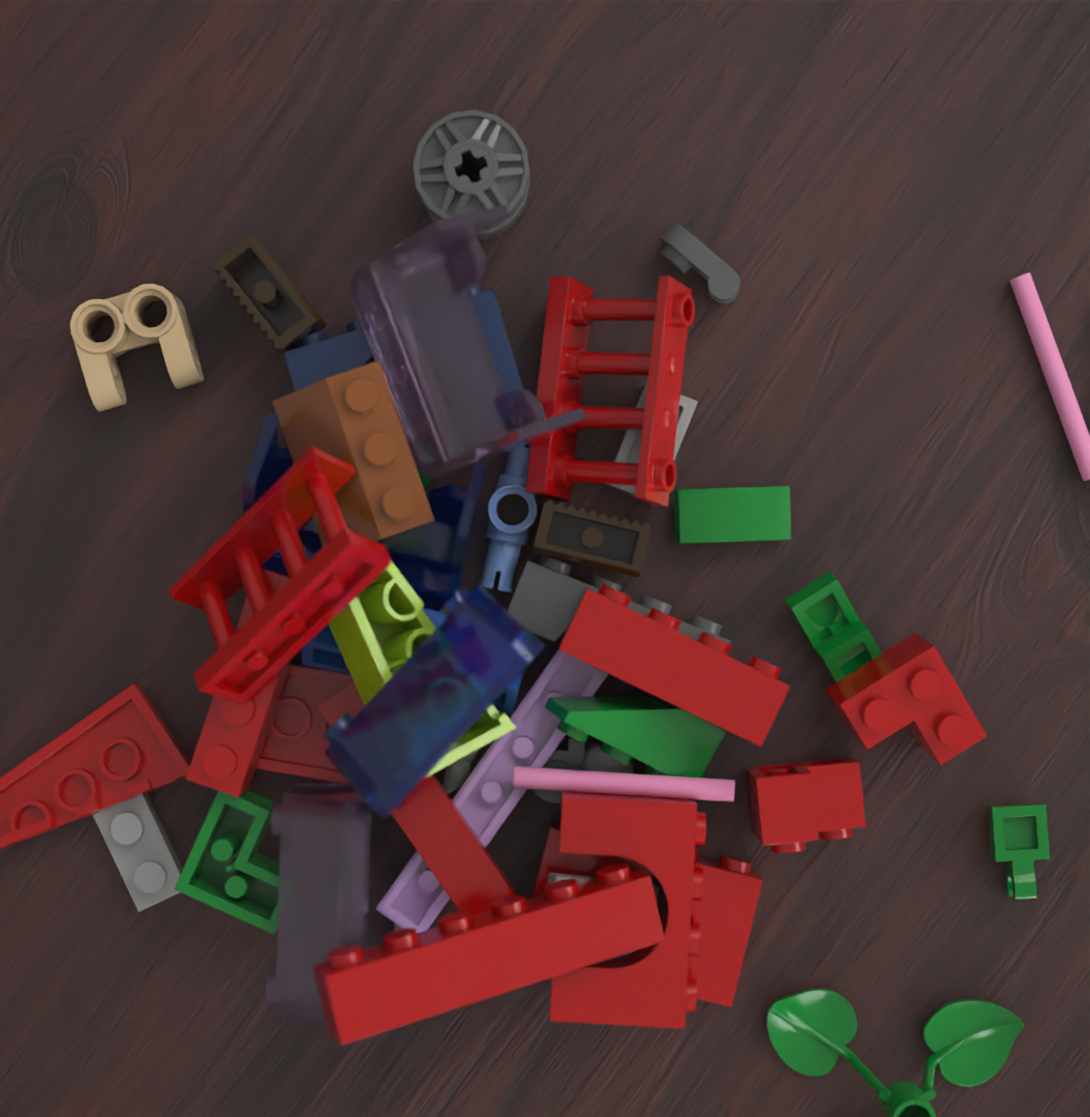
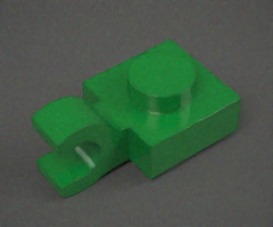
M1046 804L987 806L991 860L995 862L1007 861L1005 875L1007 896H1013V899L1037 898L1034 860L1050 859Z

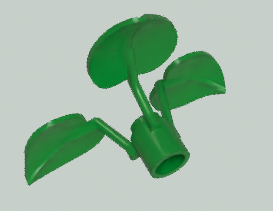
M825 988L802 990L773 1001L768 1007L766 1014V1026L770 1041L786 1065L800 1074L820 1077L828 1074L833 1069L839 1054L850 1063L875 1090L879 1098L882 1099V1110L886 1117H936L935 1111L929 1101L936 1097V1092L933 1089L936 1065L938 1064L941 1074L950 1083L966 1087L980 1085L991 1079L1002 1068L1017 1035L1024 1027V1023L1016 1014L993 1002L979 999H960L946 1003L936 1009L923 1026V1039L934 1052L925 1061L923 1086L919 1088L914 1083L903 1081L895 1083L888 1088L877 1079L850 1049L845 1047L856 1034L858 1026L857 1017L852 1005L838 992Z

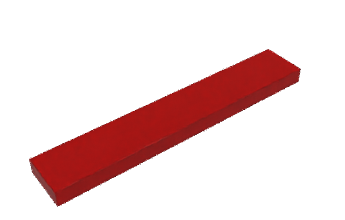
M354 681L317 706L459 912L468 911L471 912V916L492 910L491 903L495 900L518 895L434 774L427 778H396Z

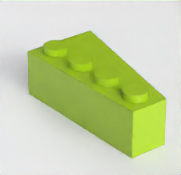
M392 562L335 616L328 625L396 778H427L511 732L516 727L505 713L498 712L486 696L488 689L476 673H469L452 650L455 647L453 642L443 629L437 630L422 610L424 603Z

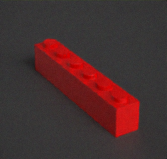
M627 863L612 864L596 870L597 878L579 884L576 879L559 880L544 887L545 894L529 899H525L523 895H513L495 900L491 903L492 910L474 916H471V912L468 911L448 914L437 920L438 927L418 933L415 928H405L390 932L382 937L383 944L363 950L360 945H350L335 949L327 954L328 961L312 965L328 1032L340 1045H344L663 942L665 938L651 876L629 867Z

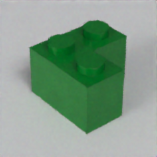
M250 790L240 797L218 791L174 890L275 935L283 924L305 874L257 853L278 803Z

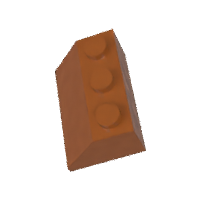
M379 361L325 378L272 401L294 464L313 446L354 466L356 474L334 494L348 530L376 542L435 521ZM316 512L312 518L321 544L324 547L328 541Z

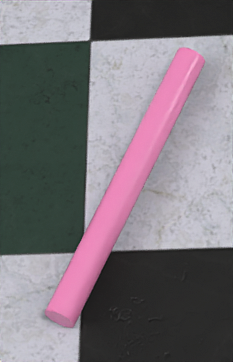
M1026 273L1009 281L1083 481L1090 480V435L1030 273Z
M515 766L513 788L734 802L735 780Z

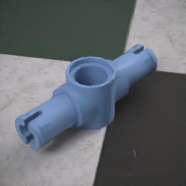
M513 427V437L505 473L498 475L495 493L488 504L489 520L485 537L490 538L481 580L478 583L479 586L492 589L496 572L500 571L501 577L498 590L510 593L513 592L512 586L521 546H527L531 526L537 516L536 503L538 496L525 492L531 442L529 448H525L528 429ZM508 495L523 497L529 506L527 518L516 526L503 523L497 514L499 502Z

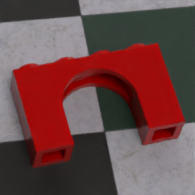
M562 791L559 853L625 857L637 861L648 868L656 876L664 889L665 911L661 925L665 941L641 948L625 956L610 958L552 977L550 1021L685 1029V1013H695L697 1000V980L695 978H688L689 957H698L700 947V924L691 923L692 901L701 902L703 893V868L694 867L695 846H704L706 839V813L697 812L695 800Z
M550 821L531 898L545 894L544 887L547 885L549 872L597 877L596 870L604 866L627 863L633 869L645 874L655 875L644 865L625 857L559 853L560 823ZM695 847L694 867L703 868V893L701 902L692 901L691 923L700 924V947L698 957H689L688 978H695L697 980V999L732 1007L763 879L757 871L751 870V861L726 854L720 855L719 862L698 857L700 849Z

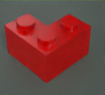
M916 632L825 689L849 732L867 750L908 725L921 748L942 765L987 737L935 646Z
M851 756L745 767L751 830L763 846L772 845L773 853L805 850L806 841L819 840V836L823 840L844 839L852 837V828L866 827L860 763Z

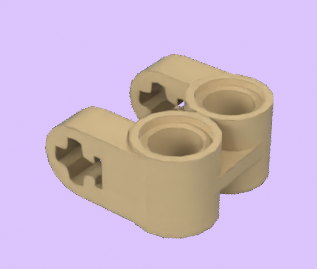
M153 283L142 284L131 292L104 300H88L80 304L73 312L70 321L71 335L90 397L99 412L126 404L125 388L116 357L132 349L160 343L169 375L176 389L204 381L203 370L186 309L181 300L166 288ZM154 301H164L167 306L166 319L157 327H147L143 320L145 308ZM110 315L115 326L113 335L105 342L96 343L92 336L93 324L98 318Z

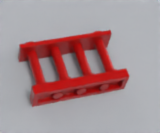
M570 276L550 277L525 492L548 500L551 499L552 501L570 502L571 487L575 482L636 485V499L656 506L668 507L669 493L674 489L677 479V469L673 457L687 330L692 325L695 316V304L691 295L692 289L670 276H659L657 299H594V290ZM594 321H654L651 353L588 352L590 326ZM588 374L648 376L645 408L582 406L583 381ZM581 428L642 430L639 462L576 460L577 434Z
M312 446L169 589L172 599L205 611L217 651L194 672L199 691L243 705L392 563L385 545L350 531L346 526L334 494L356 474L353 465ZM317 512L328 543L308 561L298 530ZM280 549L290 580L271 597L261 566ZM243 585L253 616L235 632L225 601Z

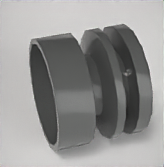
M478 110L454 112L431 125L418 143L413 162L416 189L421 204L431 221L450 236L469 241L494 238L511 228L525 210L530 191V169L527 149L516 130L497 115ZM473 161L476 168H483L480 170V181L471 183L467 175L460 176L464 173V163Z

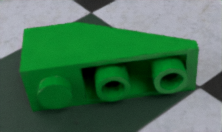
M654 695L549 697L544 706L560 718L556 728L582 743H586L589 735L604 742L600 750L613 759L629 766L633 758L647 764L643 772L648 775L701 778L726 733L725 730Z

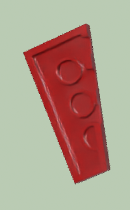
M132 684L0 778V850L187 777L191 761L141 685Z

